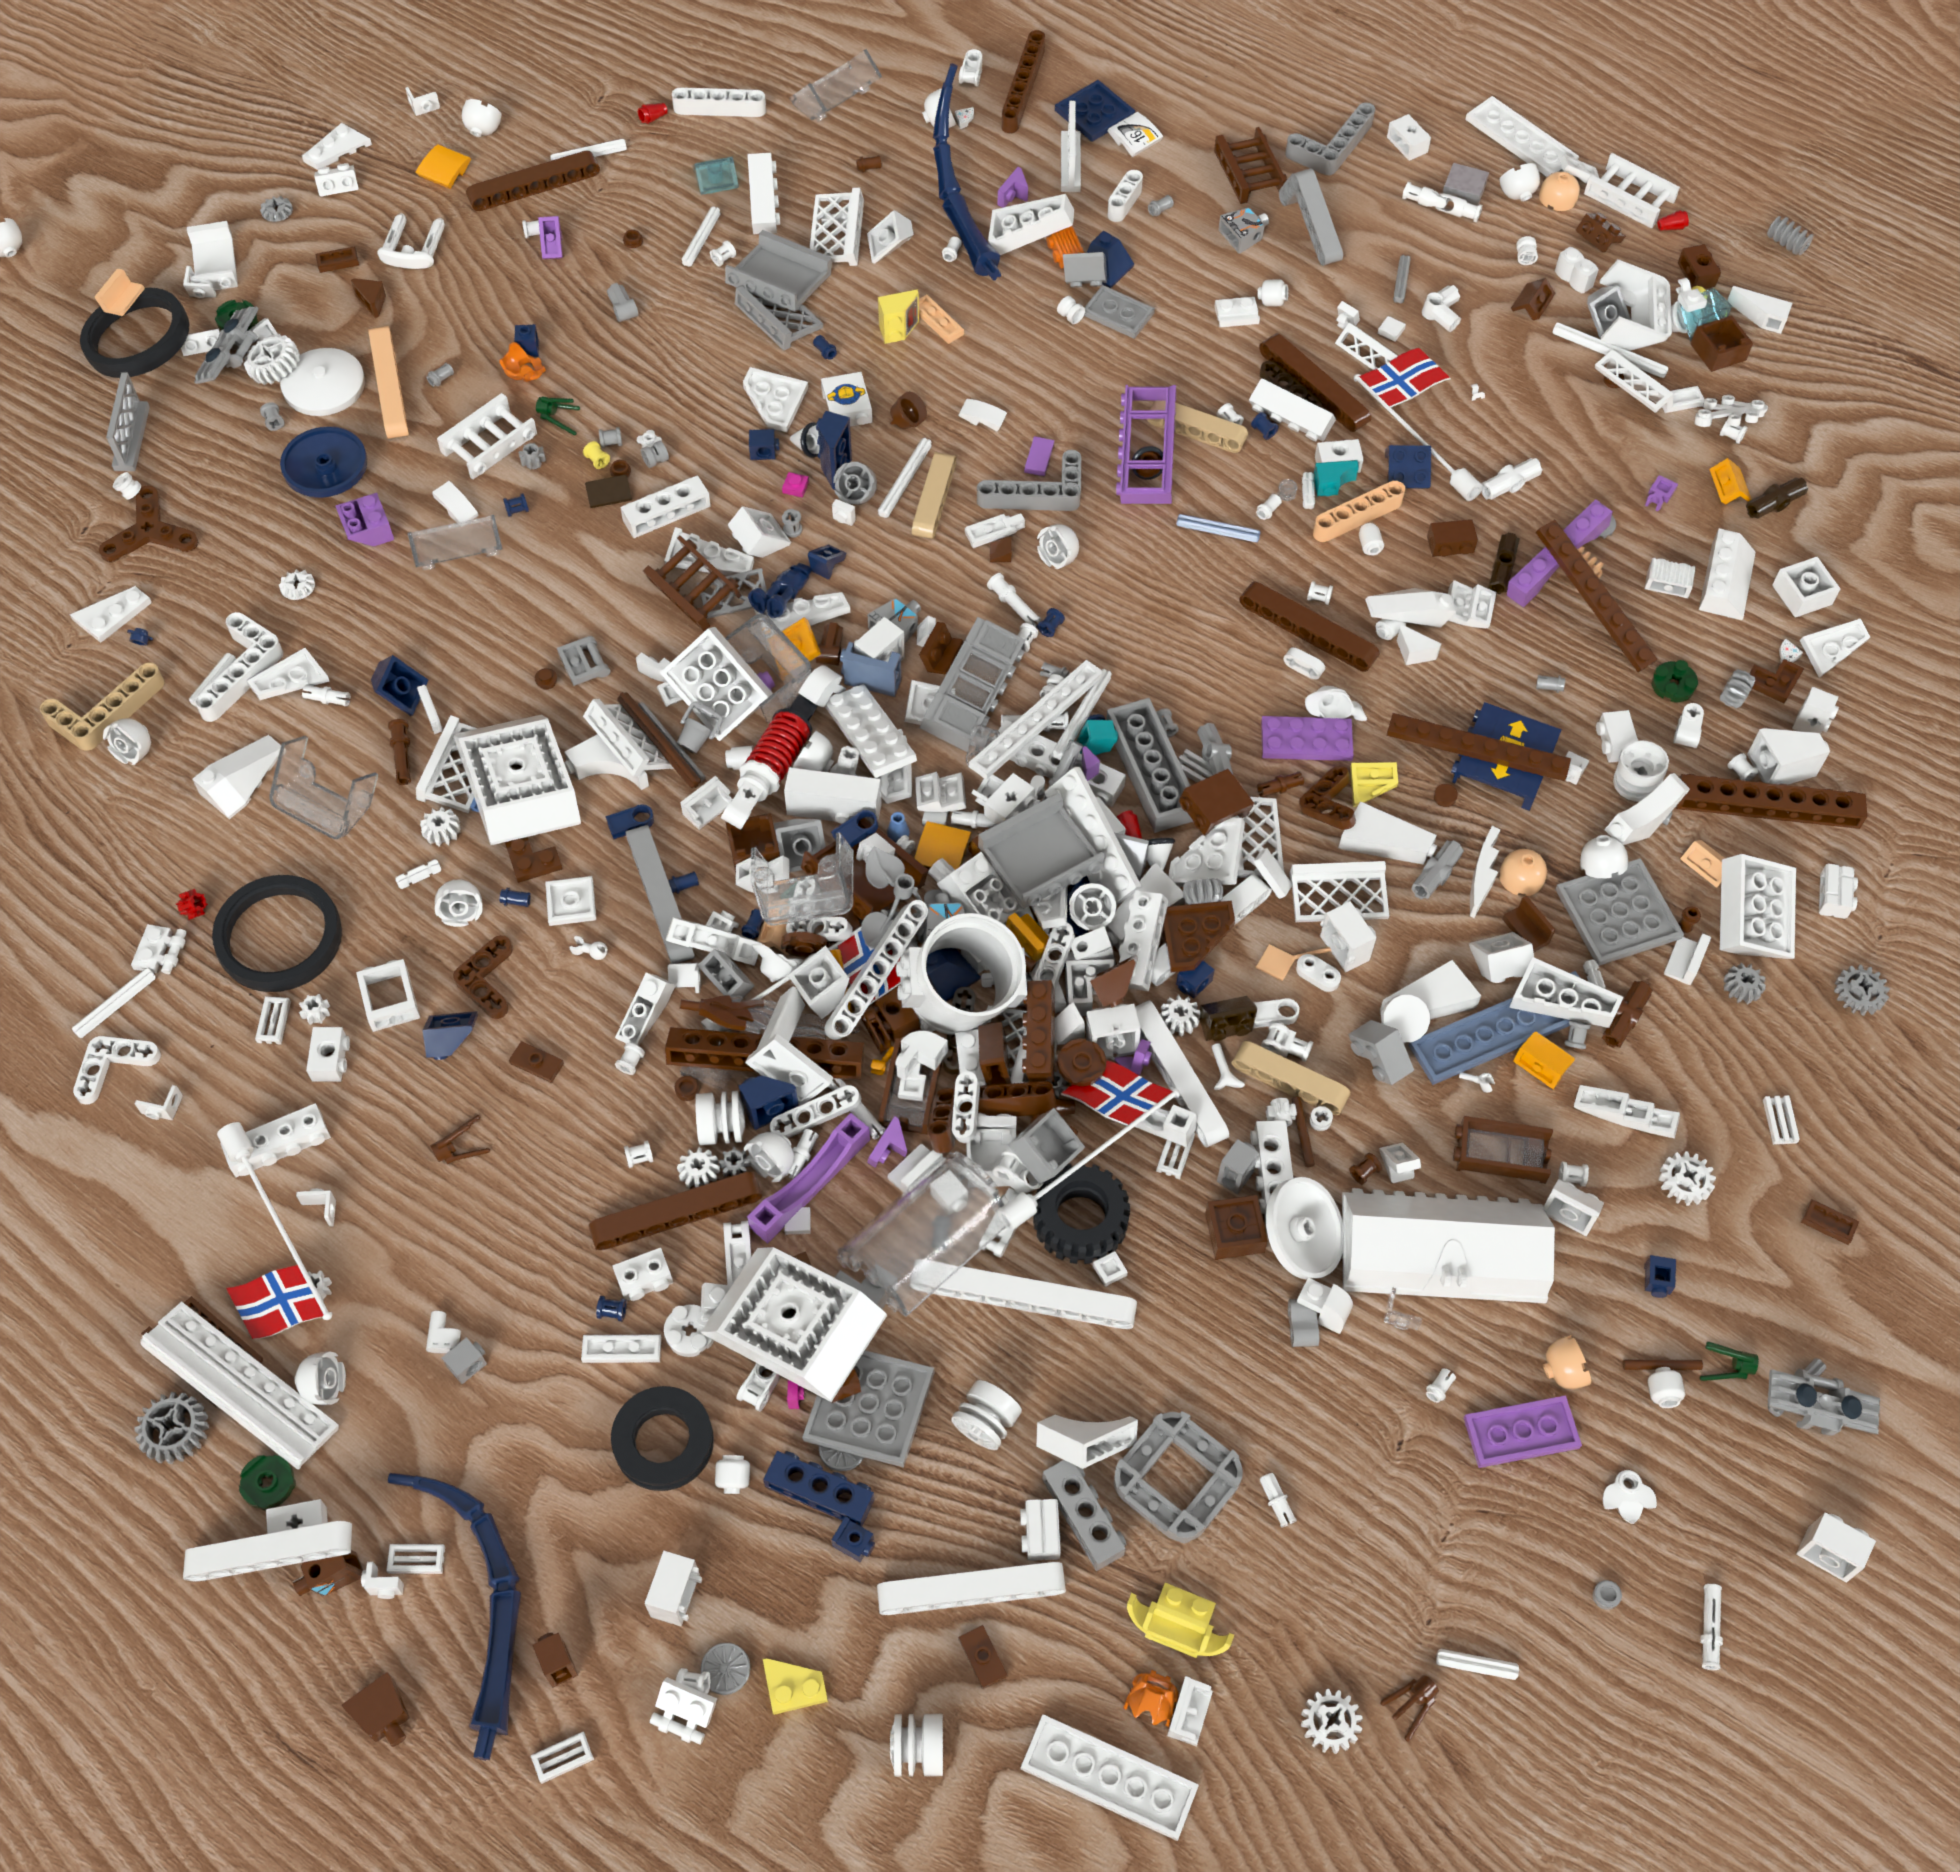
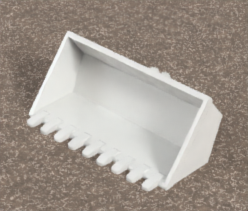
M1352 1188V1193L1342 1192L1344 1291L1547 1303L1548 1293L1554 1281L1555 1227L1544 1211L1542 1204H1531L1528 1199L1519 1198L1518 1203H1512L1506 1197H1498L1497 1202L1489 1201L1486 1196H1477L1476 1200H1468L1466 1195H1456V1199H1447L1446 1195L1436 1193L1435 1198L1426 1197L1423 1192H1414V1196H1405L1403 1191H1394L1393 1195H1385L1383 1190L1376 1189L1373 1190L1372 1194H1365L1359 1188Z

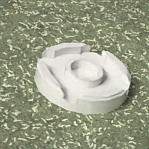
M1398 995L1385 1004L1381 1013V1024L1398 1029L1403 1042H1414L1427 1032L1430 1024V1013L1426 1004L1420 998L1413 995Z

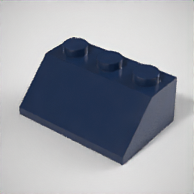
M825 411L823 417L819 418L816 424V430L819 435L817 444L820 449L818 458L821 462V469L832 489L836 490L835 483H833L836 471L843 464L852 461L850 417Z

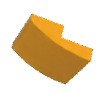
M437 144L422 160L416 170V174L451 189L458 174L463 176L471 158Z
M927 821L918 844L915 859L924 867L931 868L935 862L943 858L956 870L962 865L963 857L966 855L971 832Z

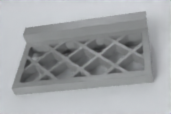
M743 286L736 288L735 305L783 350L789 349L792 341L823 328V323L803 304L797 309L802 314L790 313V309H788V312L776 310L777 307H785L763 298L754 297ZM764 305L773 306L774 309H767ZM776 317L786 318V321H780ZM789 319L801 320L800 324L788 322ZM803 321L812 322L813 325H805ZM788 328L797 329L799 331L792 333Z
M121 373L106 436L114 453L112 462L114 471L136 470L150 408L147 401L139 400L128 373Z

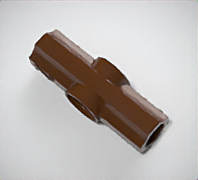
M1643 981L1633 982L1624 1000H1622L1610 1027L1606 1028L1603 1033L1602 1039L1607 1045L1613 1048H1621L1631 1028L1634 1029L1644 1011L1642 1009L1651 996L1653 990L1649 984Z

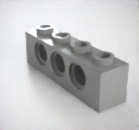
M1063 1460L1043 1471L1042 1480L1053 1499L1058 1500L1060 1511L1093 1567L1098 1571L1123 1557L1126 1549L1124 1546L1127 1543L1119 1530L1115 1532L1111 1522L1113 1520L1105 1507L1102 1509L1097 1501L1099 1496L1092 1485L1088 1486L1084 1480V1470ZM1075 1485L1079 1491L1076 1494H1070L1065 1490V1487ZM1086 1507L1093 1514L1089 1517H1083L1078 1511ZM1100 1530L1107 1537L1104 1540H1096L1092 1533Z

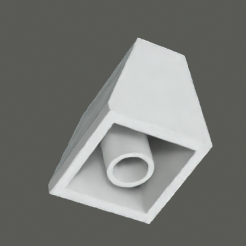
M1763 728L1759 730L1747 756L1753 766L1759 770L1758 775L1762 782L1789 785L1816 777L1830 750L1820 733Z

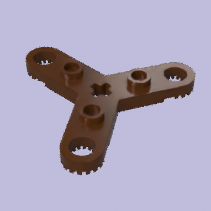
M147 485L141 487L140 491L136 494V524L103 542L99 547V553L106 562H115L116 559L119 560L123 555L130 554L148 542L172 549L176 548L180 551L182 550V552H189L188 550L192 551V549L198 546V539L191 530L160 521V497L155 487ZM146 493H147V494H149V493L152 494V496H151L150 498H147V499H144V498H143L144 495L146 496ZM186 537L187 539H191V541L188 543H182L183 539H186ZM109 548L116 549L113 553H105Z

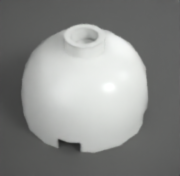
M942 89L931 93L924 103L925 111L922 114L926 123L930 122L933 127ZM949 108V128L956 125V122Z
M469 99L465 101L462 108L463 124L473 136L481 137V135L487 136L492 134L500 124L501 112L490 104L486 107L481 105L482 101Z
M1533 163L1520 165L1521 169L1517 171L1512 168L1500 177V186L1505 195L1510 199L1526 201L1538 189L1540 174L1536 164Z
M4 218L6 222L0 223V257H12L22 245V233L13 219Z
M1060 524L1051 525L1042 529L1037 536V539H1040V545L1037 546L1038 553L1042 561L1049 567L1053 565L1056 567L1055 569H1060L1072 563L1079 552L1078 538L1068 526Z
M130 718L119 719L104 729L103 739H108L110 745L107 748L109 752L124 764H127L128 761L132 762V765L136 764L150 750L151 739L148 730L136 720Z
M815 731L809 739L810 742L803 748L795 761L793 768L822 772L824 770L828 772L834 761L831 759L833 755L832 744L824 735Z
M1600 835L1584 845L1581 852L1580 868L1585 870L1586 875L1594 878H1612L1611 874L1619 872V875H1621L1628 868L1627 850L1617 839L1608 835Z
M462 879L448 881L438 889L435 895V914L446 925L453 927L469 925L467 921H472L474 918L476 921L482 913L481 894L469 881Z
M1089 883L1080 886L1074 891L1069 901L1071 918L1078 926L1085 930H1096L1104 926L1106 927L1112 922L1116 914L1117 903L1115 897L1107 887L1101 884Z
M773 1132L761 1133L752 1138L744 1147V1152L748 1149L749 1155L746 1158L750 1159L753 1169L764 1178L768 1175L774 1178L772 1182H779L784 1178L793 1165L794 1154L791 1142L783 1135Z
M315 1353L305 1358L299 1365L295 1376V1384L300 1396L307 1402L317 1405H332L340 1399H336V1397L338 1396V1391H344L346 1374L343 1362H338L334 1357L338 1356L336 1353Z

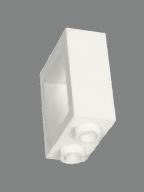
M404 959L392 960L384 965L367 967L362 971L356 972L367 1019L373 1032L420 1018ZM401 976L408 1001L373 1010L367 985Z

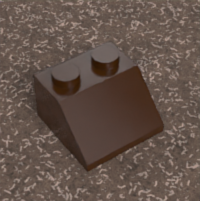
M1136 954L1094 975L1090 980L1103 1007L1110 1005L1113 1008L1124 1002L1138 961Z

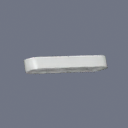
M1069 923L1052 929L1033 981H1042L1041 975L1044 972H1052L1054 974L1052 983L1054 989H1056L1075 936L1073 928ZM1064 930H1067L1068 936H1063V939L1061 941L1062 945H1060L1059 933H1063ZM1059 950L1062 953L1060 959L1056 961L1049 959L1050 952Z
M843 1086L776 1116L770 1123V1131L787 1138L803 1132L804 1129L813 1128L857 1108L861 1103V1094L854 1086ZM849 1092L852 1095H854L852 1097L853 1101L850 1103L847 1100H844L847 1098L846 1094ZM836 1097L841 1101L839 1102L842 1105L840 1108L835 1100ZM827 1101L832 1102V1111L826 1114L822 1113V1104ZM805 1111L809 1112L811 1115L810 1120L804 1124L799 1123V1115ZM791 1117L793 1118L794 1123L797 1125V1127L795 1128L792 1124H790L792 1123V1121L790 1120ZM781 1122L787 1125L784 1127L785 1131L782 1133L779 1130H777L780 1128L779 1124Z

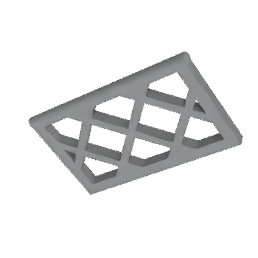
M762 568L725 576L727 579L732 577L734 580L737 579L739 581L738 590L744 583L753 589L760 588L759 586L761 585V589L765 592L767 591ZM759 575L756 585L746 580L748 576ZM718 579L711 584L717 586L712 595L705 592L701 593L703 606L724 586ZM730 592L726 602L721 601L718 604L722 606L721 609L709 612L707 619L753 607L748 597L743 595L739 598L744 601L743 604L733 607L729 606V603L735 596Z

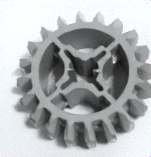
M171 1392L169 1399L161 1394L159 1402L151 1400L152 1407L150 1409L142 1407L145 1416L137 1417V1421L141 1425L134 1427L135 1432L139 1434L135 1437V1440L138 1444H141L139 1449L146 1453L149 1459L153 1460L155 1458L161 1464L166 1459L168 1464H173L176 1457L180 1462H183L184 1454L187 1453L189 1456H193L192 1449L194 1447L201 1448L202 1446L198 1441L207 1439V1435L203 1431L209 1429V1424L205 1422L208 1419V1414L203 1412L204 1406L201 1403H197L195 1397L191 1396L188 1398L186 1393H181L178 1397L175 1392ZM185 1411L190 1413L191 1416L190 1427L184 1424L185 1418L183 1416ZM154 1428L160 1432V1442L158 1445L153 1440Z

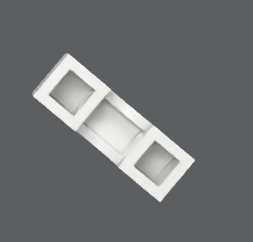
M1173 1105L1170 1111L1159 1108L1135 1127L1187 1147L1197 1128L1196 1113Z

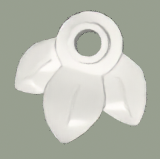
M1631 1470L1621 1471L1616 1476L1615 1483L1607 1486L1603 1493L1604 1508H1618L1622 1518L1630 1524H1634L1640 1518L1643 1507L1653 1509L1657 1506L1653 1490L1642 1484L1639 1475ZM1624 1481H1629L1632 1484V1488L1625 1487Z

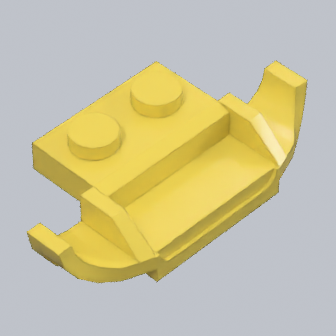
M1168 1583L1164 1584L1158 1602L1152 1601L1150 1607L1141 1604L1137 1600V1595L1131 1593L1128 1600L1127 1610L1134 1624L1146 1634V1638L1194 1658H1197V1655L1213 1656L1223 1653L1229 1649L1234 1638V1634L1231 1633L1226 1636L1212 1633L1214 1626L1209 1625L1216 1605L1215 1602Z

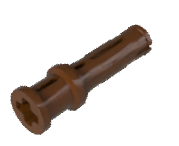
M394 719L388 723V728L391 731L390 746L394 750L396 782L399 785H408V783H411L408 747L411 742L407 736L409 723L404 719Z

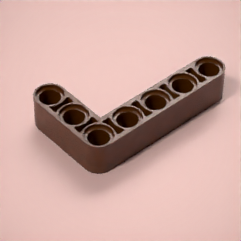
M1047 1081L980 1086L978 1113L985 1114L986 1116H997L999 1114H1009L1015 1117L1042 1115L1053 1108L1055 1110L1057 1108L1053 1085ZM965 1087L966 1094L970 1095L968 1092V1087ZM955 1088L941 1089L934 1096L928 1132L932 1148L937 1153H947L955 1145L956 1138L952 1133ZM968 1101L962 1103L960 1111H970L972 1103Z

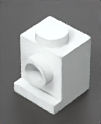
M874 833L859 843L856 859L859 861L863 859L867 862L868 855L873 847H877L892 855L895 853V848L880 835Z

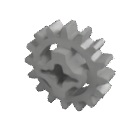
M1859 965L1856 970L1853 966H1850L1847 971L1843 970L1835 981L1837 986L1834 992L1840 994L1837 1001L1845 1002L1843 1005L1844 1009L1850 1006L1853 1014L1860 1010L1861 1015L1864 1016L1867 1011L1872 1015L1876 1010L1880 1011L1889 999L1887 993L1890 988L1884 987L1887 982L1886 979L1880 980L1878 978L1881 974L1880 972L1873 974L1872 967L1864 970L1863 966Z

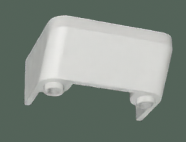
M1617 259L1600 279V284L1605 286L1619 285L1625 304L1631 307V321L1619 316L1601 336V340L1629 351L1666 341L1672 334L1669 282L1660 275Z

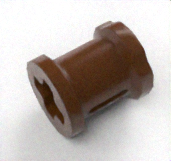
M1367 1153L1361 1162L1349 1168V1172L1357 1183L1363 1185L1375 1172L1379 1173L1383 1168L1375 1155Z

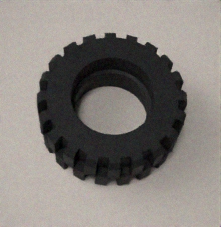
M1072 1164L1066 1165L1063 1171L1059 1172L1055 1177L1043 1182L1041 1188L1037 1189L1036 1194L1072 1168ZM1084 1164L1036 1200L1038 1206L1036 1207L1037 1213L1033 1215L1034 1229L1037 1230L1038 1240L1042 1243L1045 1242L1044 1248L1049 1253L1055 1251L1056 1258L1062 1261L1065 1257L1069 1258L1070 1263L1077 1264L1078 1260H1084V1264H1090L1093 1258L1098 1260L1106 1256L1107 1252L1112 1253L1116 1251L1118 1244H1122L1128 1228L1130 1204L1128 1203L1127 1191L1122 1190L1123 1184L1117 1178L1115 1180L1112 1179L1113 1173L1108 1170L1100 1171V1166L1093 1164L1091 1168L1085 1167ZM1077 1197L1088 1198L1100 1205L1105 1213V1219L1094 1228L1086 1230L1075 1229L1060 1219L1058 1208L1069 1199Z

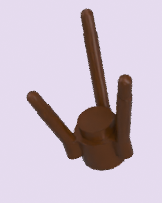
M476 1115L445 1138L430 1145L438 1162L445 1160L448 1165L456 1160L490 1152V1149L486 1148L452 1155L456 1151L452 1141L470 1129V1126L481 1118L480 1115Z
M1422 1675L1418 1680L1413 1679L1406 1686L1380 1702L1382 1706H1385L1409 1692L1411 1698L1393 1714L1392 1718L1394 1720L1403 1715L1415 1702L1418 1705L1424 1703L1405 1736L1406 1741H1410L1429 1708L1436 1702L1434 1697L1439 1693L1437 1685L1426 1675Z

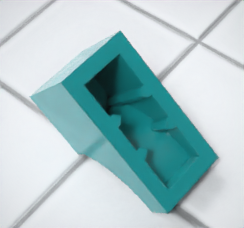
M1358 461L1316 463L1314 484L1317 497L1338 495L1339 488L1343 484L1356 481L1359 468Z
M1087 720L1076 742L1083 745V747L1086 746L1096 756L1111 751L1113 745L1118 740V732L1114 729L1113 720Z

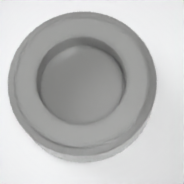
M1604 1580L1595 1586L1592 1596L1597 1606L1610 1610L1620 1603L1622 1593L1616 1583Z

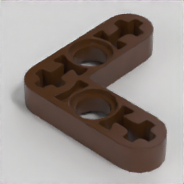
M1336 766L1330 769L1299 799L1301 812L1306 816L1341 830L1352 828L1356 824L1353 809L1332 801L1350 782L1348 769L1345 766ZM1323 789H1330L1326 792H1320ZM1325 810H1332L1329 813H1322Z
M502 935L490 940L460 965L453 974L457 987L493 1019H500L508 1012L505 998L484 979L512 954L511 941L508 937ZM498 945H500V946H502V947L505 946V949H504V950H502V949H500V948L497 949V946H498ZM482 958L490 960L489 964L485 967L477 966V962ZM463 975L466 976V977L469 976V979H468V980H466V979H462V980H461V976H463ZM478 988L487 989V993L484 996L478 997L474 995ZM490 999H492V1002L495 1003L497 1006L500 1005L501 1008H493L491 1002H489Z

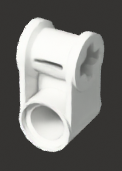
M972 49L966 53L963 65L960 68L959 84L965 82L978 87L982 73V53L979 50Z
M1690 703L1684 707L1678 721L1673 743L1697 748L1701 737L1704 710L1700 705Z
M1005 1149L1003 1151V1158L999 1166L993 1169V1173L998 1179L1007 1183L1018 1193H1028L1043 1185V1183L1039 1184L1012 1149Z
M756 1363L752 1372L740 1387L737 1400H744L754 1405L756 1410L760 1412L767 1404L772 1391L779 1382L780 1375L773 1372L769 1377H762V1371L767 1368Z

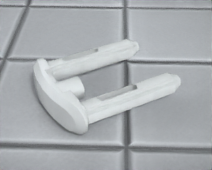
M403 213L398 214L394 218L383 247L377 251L380 260L385 264L401 268L426 269L431 267L434 263V252L445 227L444 220L437 218L433 221L421 252H414V249L409 245L403 246L401 252H396V246L407 221Z

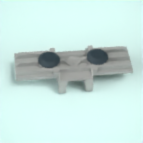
M257 306L236 310L231 319L226 322L224 330H221L217 341L212 349L207 352L206 359L195 375L196 380L194 382L196 384L215 380L225 366L234 369L242 365L243 357L249 347L258 339L254 332L247 331L259 310ZM231 348L232 350H237L235 354L231 355L229 353Z
M1773 1369L1770 1370L1768 1407L1803 1415V1420L1796 1423L1798 1428L1821 1427V1433L1829 1436L1840 1432L1842 1426L1878 1434L1880 1398L1850 1390V1388H1844V1383L1841 1379L1834 1378L1831 1380L1812 1375L1804 1369H1797L1794 1375ZM1814 1386L1828 1389L1829 1395L1816 1392Z

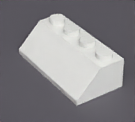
M1718 529L1711 546L1699 610L1743 620L1756 552L1740 533Z

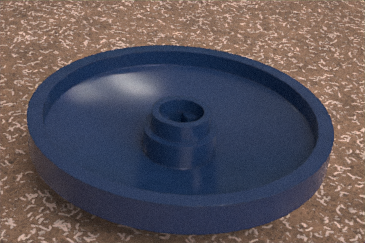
M318 427L299 434L288 443L281 455L280 467L286 483L294 491L315 498L331 497L349 490L360 481L367 468V454L361 440L352 432L338 427Z

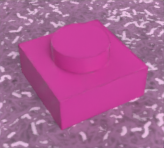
M788 472L782 492L803 498L809 483V476Z
M788 1380L789 1409H799V1400H804L805 1388Z

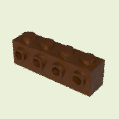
M1052 980L1027 981V996L1023 999L1024 1004H1027V1012H1023V1026L1027 1027V1035L1022 1037L1023 1050H1026V1058L1022 1059V1072L1026 1073L1029 1082H1054L1055 989Z

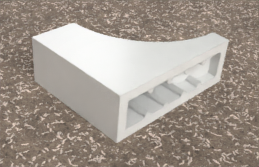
M598 734L565 751L567 761L564 764L570 774L574 773L579 780L595 774H615L629 779L641 790L649 786L647 773L643 770L640 776L633 777Z
M1675 773L1669 774L1646 798L1628 810L1618 813L1605 828V831L1623 845L1649 838L1690 789Z
M1055 1414L1037 1422L1036 1447L1083 1469L1133 1446L1137 1442L1138 1420L1129 1416L1109 1422H1083L1067 1419Z

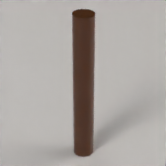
M1293 1097L1291 1100L1292 1104L1296 1106L1297 1115H1295L1305 1167H1313L1315 1163L1301 1097Z
M1623 1360V1369L1656 1370L1660 1367H1669L1671 1370H1702L1703 1362L1702 1360Z

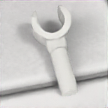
M1462 1072L1459 1075V1078L1480 1084L1482 1091L1486 1093L1492 1091L1489 1083L1495 1084L1493 1077L1489 1073L1474 1076Z

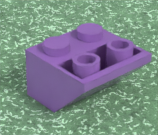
M377 493L336 505L348 540L373 547L394 540Z

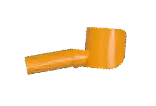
M893 1046L889 1048L884 1057H882V1060H872L871 1073L877 1075L885 1073L887 1062L893 1054Z

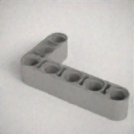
M1361 103L1327 146L1298 133L1289 135L1285 152L1286 157L1321 174L1333 175L1372 127L1375 114L1374 105L1371 103Z
M1310 168L1291 174L1279 190L1281 204L1287 206L1298 202L1317 258L1322 266L1341 261L1343 259L1342 247L1314 170Z
M1067 450L1063 453L1061 482L983 480L977 485V504L985 509L1074 511L1080 506L1081 454L1076 450Z

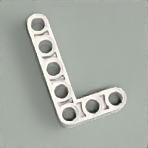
M235 612L230 614L226 618V625L232 638L246 647L247 650L195 699L196 707L202 719L207 722L217 720L250 689L247 680L272 667L283 657V650L277 636L242 613Z

